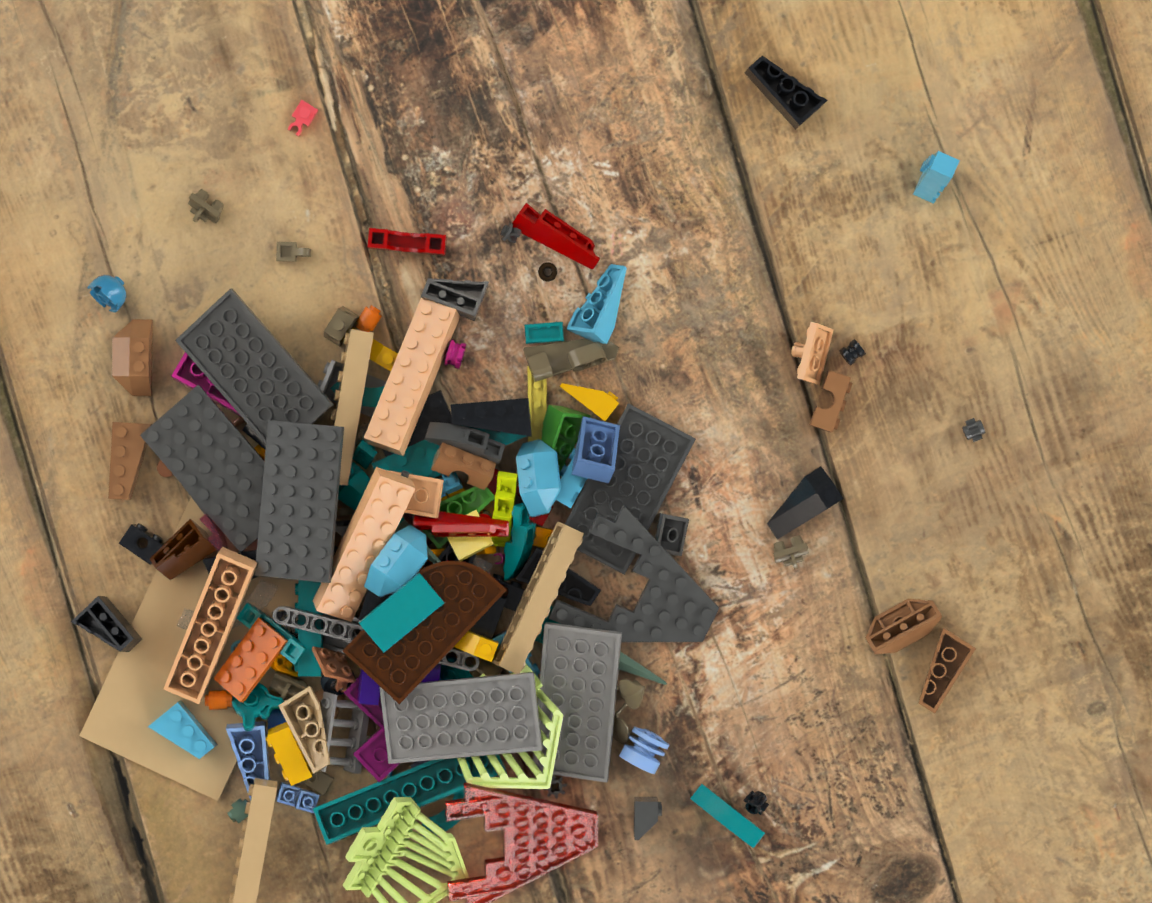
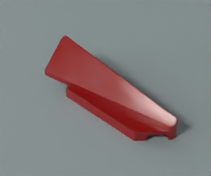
M526 203L512 223L513 228L520 229L523 235L589 269H594L600 260V257L594 253L595 245L591 239L546 209L540 215Z
M439 511L438 518L415 515L413 519V526L418 530H432L434 537H509V522L504 520Z

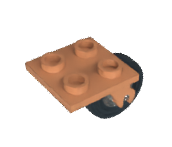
M313 646L312 651L323 673L320 681L323 691L335 695L344 694V691L356 681L345 655L339 651L336 652Z

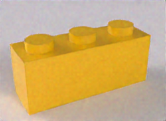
M284 722L268 729L266 741L270 748L273 747L275 751L274 758L277 764H281L283 768L282 775L285 781L289 780L292 786L311 778L313 772L288 723Z

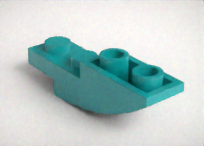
M524 502L513 506L512 540L505 542L504 580L514 578L521 572L532 549L536 523L529 522V513Z

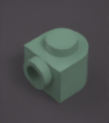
M240 798L231 805L233 809L227 814L233 822L237 821L239 824L248 817V814H245L246 802H248L246 799L242 801Z

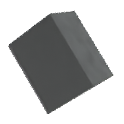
M660 513L655 539L669 554L682 556L689 519Z

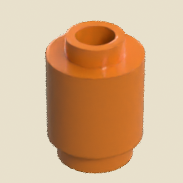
M372 305L369 308L366 306L356 321L357 325L355 327L361 331L373 332L382 317L379 314L381 311Z
M227 690L209 691L208 695H205V706H209V710L228 709V707H233V696Z

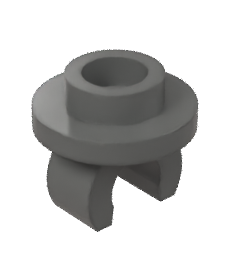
M509 223L508 226L504 225L500 235L503 236V241L508 239L510 242L516 243L517 237H520L521 230L513 228V224Z

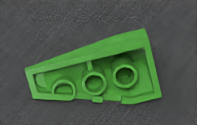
M548 405L543 421L542 441L557 452L560 473L563 466L566 465V459L577 443L583 416L590 418L591 415L564 406Z
M474 486L441 501L439 511L467 515L477 510L479 513L495 498V495L487 487L483 490ZM422 530L438 549L448 541L447 537H434L432 530Z

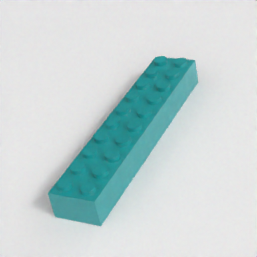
M495 754V756L497 757V759H498V761L500 762L501 766L503 767V769H504L505 772L507 773V770H506V767H505V765H504V762H503V760H502L501 755H500V754ZM479 756L489 776L498 777L499 775L487 756ZM465 757L472 776L481 777L472 758ZM457 758L431 760L315 807L313 811L325 843L330 845L359 833L362 827L377 826L394 797H411L418 807L421 808L471 787L464 778Z

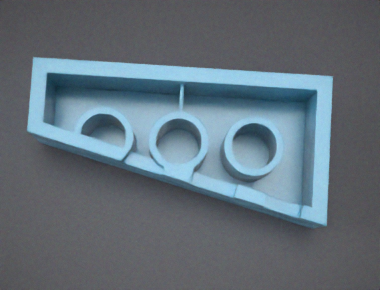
M940 151L934 155L931 154L926 161L924 160L920 168L922 175L913 195L934 204L936 198L940 195L939 191L942 192L952 179L960 160Z

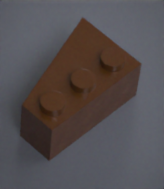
M189 519L150 558V561L159 572L169 580H172L218 548L206 531L192 519Z

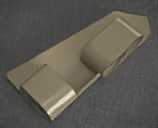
M579 339L525 347L523 351L533 380L537 382L570 370L581 371L614 360L619 347L610 341L607 344L592 342L588 339Z

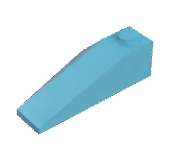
M610 264L597 281V287L593 293H588L585 297L587 301L573 313L567 326L568 331L592 342L608 343L615 328L627 269L625 266Z

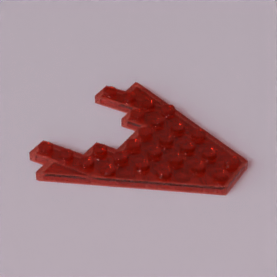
M464 783L463 799L445 801V818L447 822L483 816L485 832L503 830V857L484 860L485 876L447 881V897L449 901L466 899V903H491L598 847V814L594 810L470 783Z

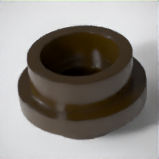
M550 262L543 263L538 270L539 277L546 282L554 280L557 276L556 266ZM545 269H550L552 271L551 275L546 276L544 274Z

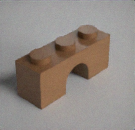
M830 370L827 371L821 389L832 394L833 403L828 409L815 407L810 426L828 432H833L834 429L837 430L840 419H838L839 412H843L846 405L844 400L845 394L850 393L853 384L850 382L851 377Z
M442 442L434 455L431 470L449 476L453 471H463L468 474L467 484L485 490L493 478L496 463Z

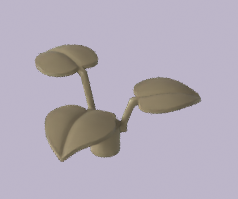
M622 679L619 682V686H617V690H620V696L625 700V703L614 715L612 736L616 741L624 745L629 740V729L624 720L619 718V714L627 705L634 710L639 708L645 686H642L638 681L632 682L628 679Z

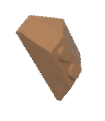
M133 319L112 338V377L132 396H152V319Z
M906 599L874 617L865 638L874 654L896 653L929 635L942 618V615L933 600Z

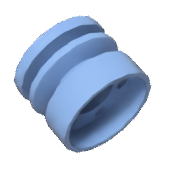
M634 726L632 732L637 734L638 738L629 735V739L635 744L634 746L625 744L619 756L630 764L655 774L660 762L654 756L655 754L664 756L665 753L658 748L668 749L669 744L654 732Z

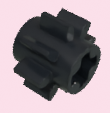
M751 791L744 799L746 810L751 814L759 813L761 815L769 806L766 803V795L760 791L755 793Z

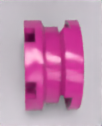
M451 340L444 365L447 366L449 364L453 365L456 369H460L466 344H458Z

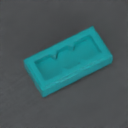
M563 322L524 325L526 344L564 341Z

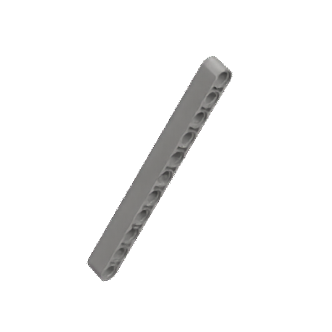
M279 606L273 612V619L278 624L350 642L355 638L352 634L353 630L356 628L363 629L357 623L288 606ZM279 610L287 612L285 620L278 618L277 613ZM299 614L306 617V623L303 625L298 624L296 621V617ZM317 619H322L325 622L324 629L316 628L315 621ZM335 624H341L344 627L342 634H337L334 631ZM452 648L449 652L456 653L457 660L450 662L445 656L438 663L473 671L478 667L480 659L460 649ZM467 657H474L476 664L469 667L466 665L465 659Z

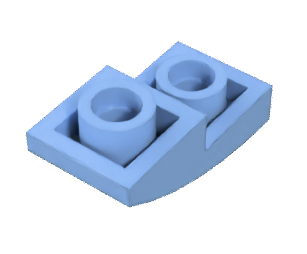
M281 782L276 802L314 813L313 808L316 807L320 795Z

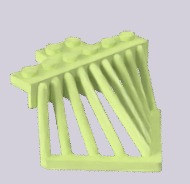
M527 664L520 671V673L533 672ZM535 673L536 695L553 714L551 721L538 706L539 719L550 730L549 739L541 730L542 744L547 748L546 755L541 750L532 751L544 766L543 772H541L527 752H518V754L536 778H528L511 753L502 755L517 777H508L495 755L486 756L499 777L489 776L479 756H472L471 758L481 777L472 776L465 757L457 758L464 778L471 788H550L563 714L540 689L543 685Z
M394 797L377 827H362L350 846L345 857L349 862H355V865L347 875L343 887L346 890H361L366 897H370L373 894L379 903H389L376 887L378 884L397 903H408L382 877V875H388L419 897L421 900L417 903H437L468 882L470 878L455 837L451 833L445 832L420 812L421 809L411 797ZM418 819L420 822H422L424 825H426L429 829H431V830H432L434 833H436L438 836H436L435 834H433L431 831H429L428 829H426L424 826H422L420 823H418V822L415 821V820ZM408 838H412V839H414L415 841L419 842L420 844H418V843H416V842H414V841H412V840H410V839H408ZM404 847H409L410 849H412V850H414V851H416V852H413V851H411V850H409V849H407V848H404ZM406 856L453 879L447 883H441L439 880L398 857ZM389 866H398L434 886L437 890L431 894H426Z

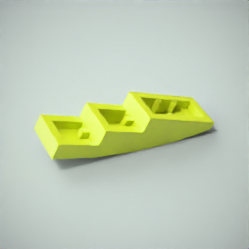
M498 472L492 519L509 522V537H491L494 543L493 546L505 547V542L511 540L513 506H515L518 477L516 473Z

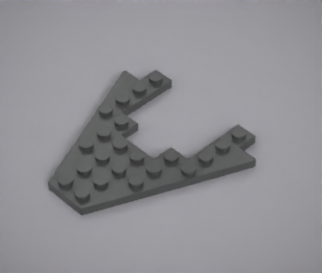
M622 505L615 521L597 514L589 532L640 554L633 572L649 578L634 610L632 611L616 604L608 621L557 599L550 610L548 618L565 625L622 632L621 642H703L719 610L718 605L624 505Z

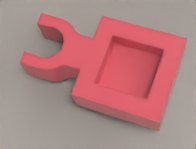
M301 100L292 114V117L296 120L289 125L288 130L291 131L294 126H297L298 132L296 135L299 136L302 132L303 124L309 127L319 110Z

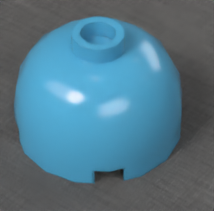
M98 276L87 287L92 289L89 293L101 306L105 308L107 304L111 307L109 310L116 313L126 300L124 282L117 276Z

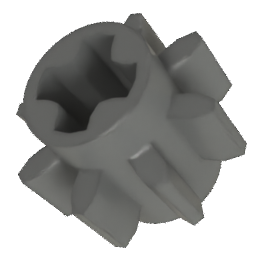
M972 418L965 421L966 426H963L962 429L966 439H972L973 442L983 439L982 434L986 432L981 420L975 421Z
M552 775L551 783H559V790H551L552 785L549 789H544L549 791L548 797L553 794L558 799L559 793L565 794L562 787H566L567 783L561 782L562 776L558 779L555 778V775Z

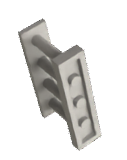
M324 692L321 700V712L328 752L330 746L347 747L346 757H329V765H342L346 771L361 774L362 764L353 753L366 742L369 716L353 701L337 700L338 695ZM336 707L352 708L351 720L334 719ZM333 727H349V738H331ZM327 766L321 769L320 771L326 772Z

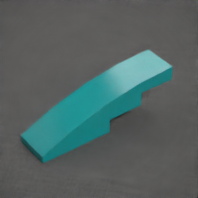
M701 784L690 798L752 848L758 844L765 834L759 827L704 784Z

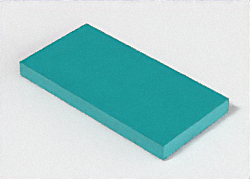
M419 572L358 623L384 653L442 606L444 601Z

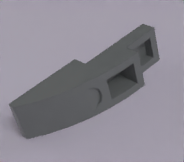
M440 422L429 423L424 439L439 446L442 442L497 464L501 461L505 444L490 439V434L461 425Z

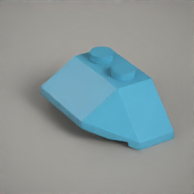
M540 439L522 443L516 456L520 496L530 517L548 514L561 490L557 452Z
M408 525L394 533L371 564L364 587L381 598L395 593L412 579L428 559L426 534L412 525Z

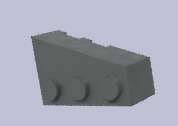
M428 278L421 298L454 308L460 316L475 321L488 289L489 281L473 282L471 280L453 281L451 279Z

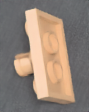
M811 322L806 332V343H794L791 350L792 356L802 358L797 368L798 379L820 385L834 329Z
M390 471L398 475L402 474V472ZM409 474L408 478L412 480L416 489L404 513L438 518L444 480Z

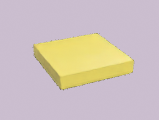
M474 510L471 513L467 514L470 516L480 517L477 510ZM447 537L459 561H463L494 545L491 537Z

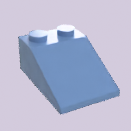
M583 416L573 459L572 475L605 483L610 482L615 471L620 425Z

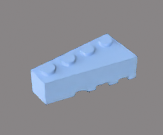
M266 721L255 722L254 728L251 731H245L243 723L227 724L226 731L248 792L249 786L254 784L255 778L270 780Z

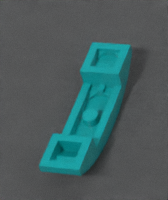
M246 603L236 619L249 629L258 617L264 619L288 640L280 654L295 665L306 650L304 645L270 616L250 603Z

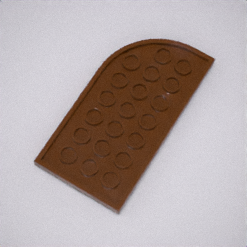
M442 561L419 571L420 574L440 596L444 604L384 653L364 629L346 646L343 652L400 705L506 592L507 589L487 571L474 564L462 561Z

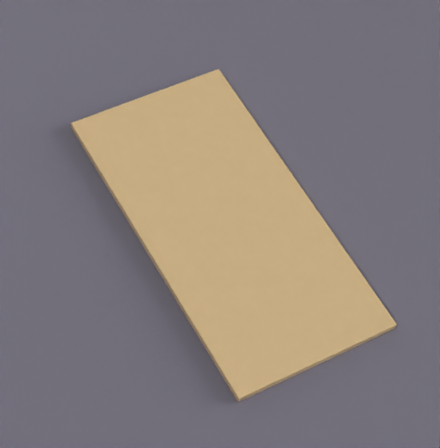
M191 497L174 534L189 519H192L206 531L218 548L205 558L216 557L222 547L239 553V550L209 515H205ZM336 531L334 546H338L342 538ZM258 539L244 551L257 549ZM201 560L172 580H169L158 570L156 571L131 624L142 640L130 652H118L79 736L219 801L237 763L226 726L227 724L243 723V719L235 712L233 707H228V709L209 710V706H205V695H208L209 691L226 690L213 678L232 654L230 650L231 645L237 640H242L250 629L235 618L206 693L199 704L164 690L209 576L203 560ZM264 576L252 579L237 616L246 603L255 606L272 619V612L279 606L295 608V603H298V595H295V583H298V580ZM288 626V631L290 632L292 630V633H294L295 628L291 627L290 629V627ZM271 666L259 681L269 692V687L276 673ZM180 700L218 744L201 759L193 756L148 727Z

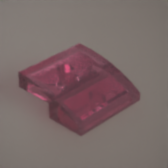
M205 514L199 520L213 533L208 538V541L218 551L222 547L228 549L224 533L209 515Z

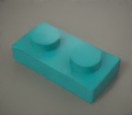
M362 440L357 446L352 459L367 469L378 452L374 446Z

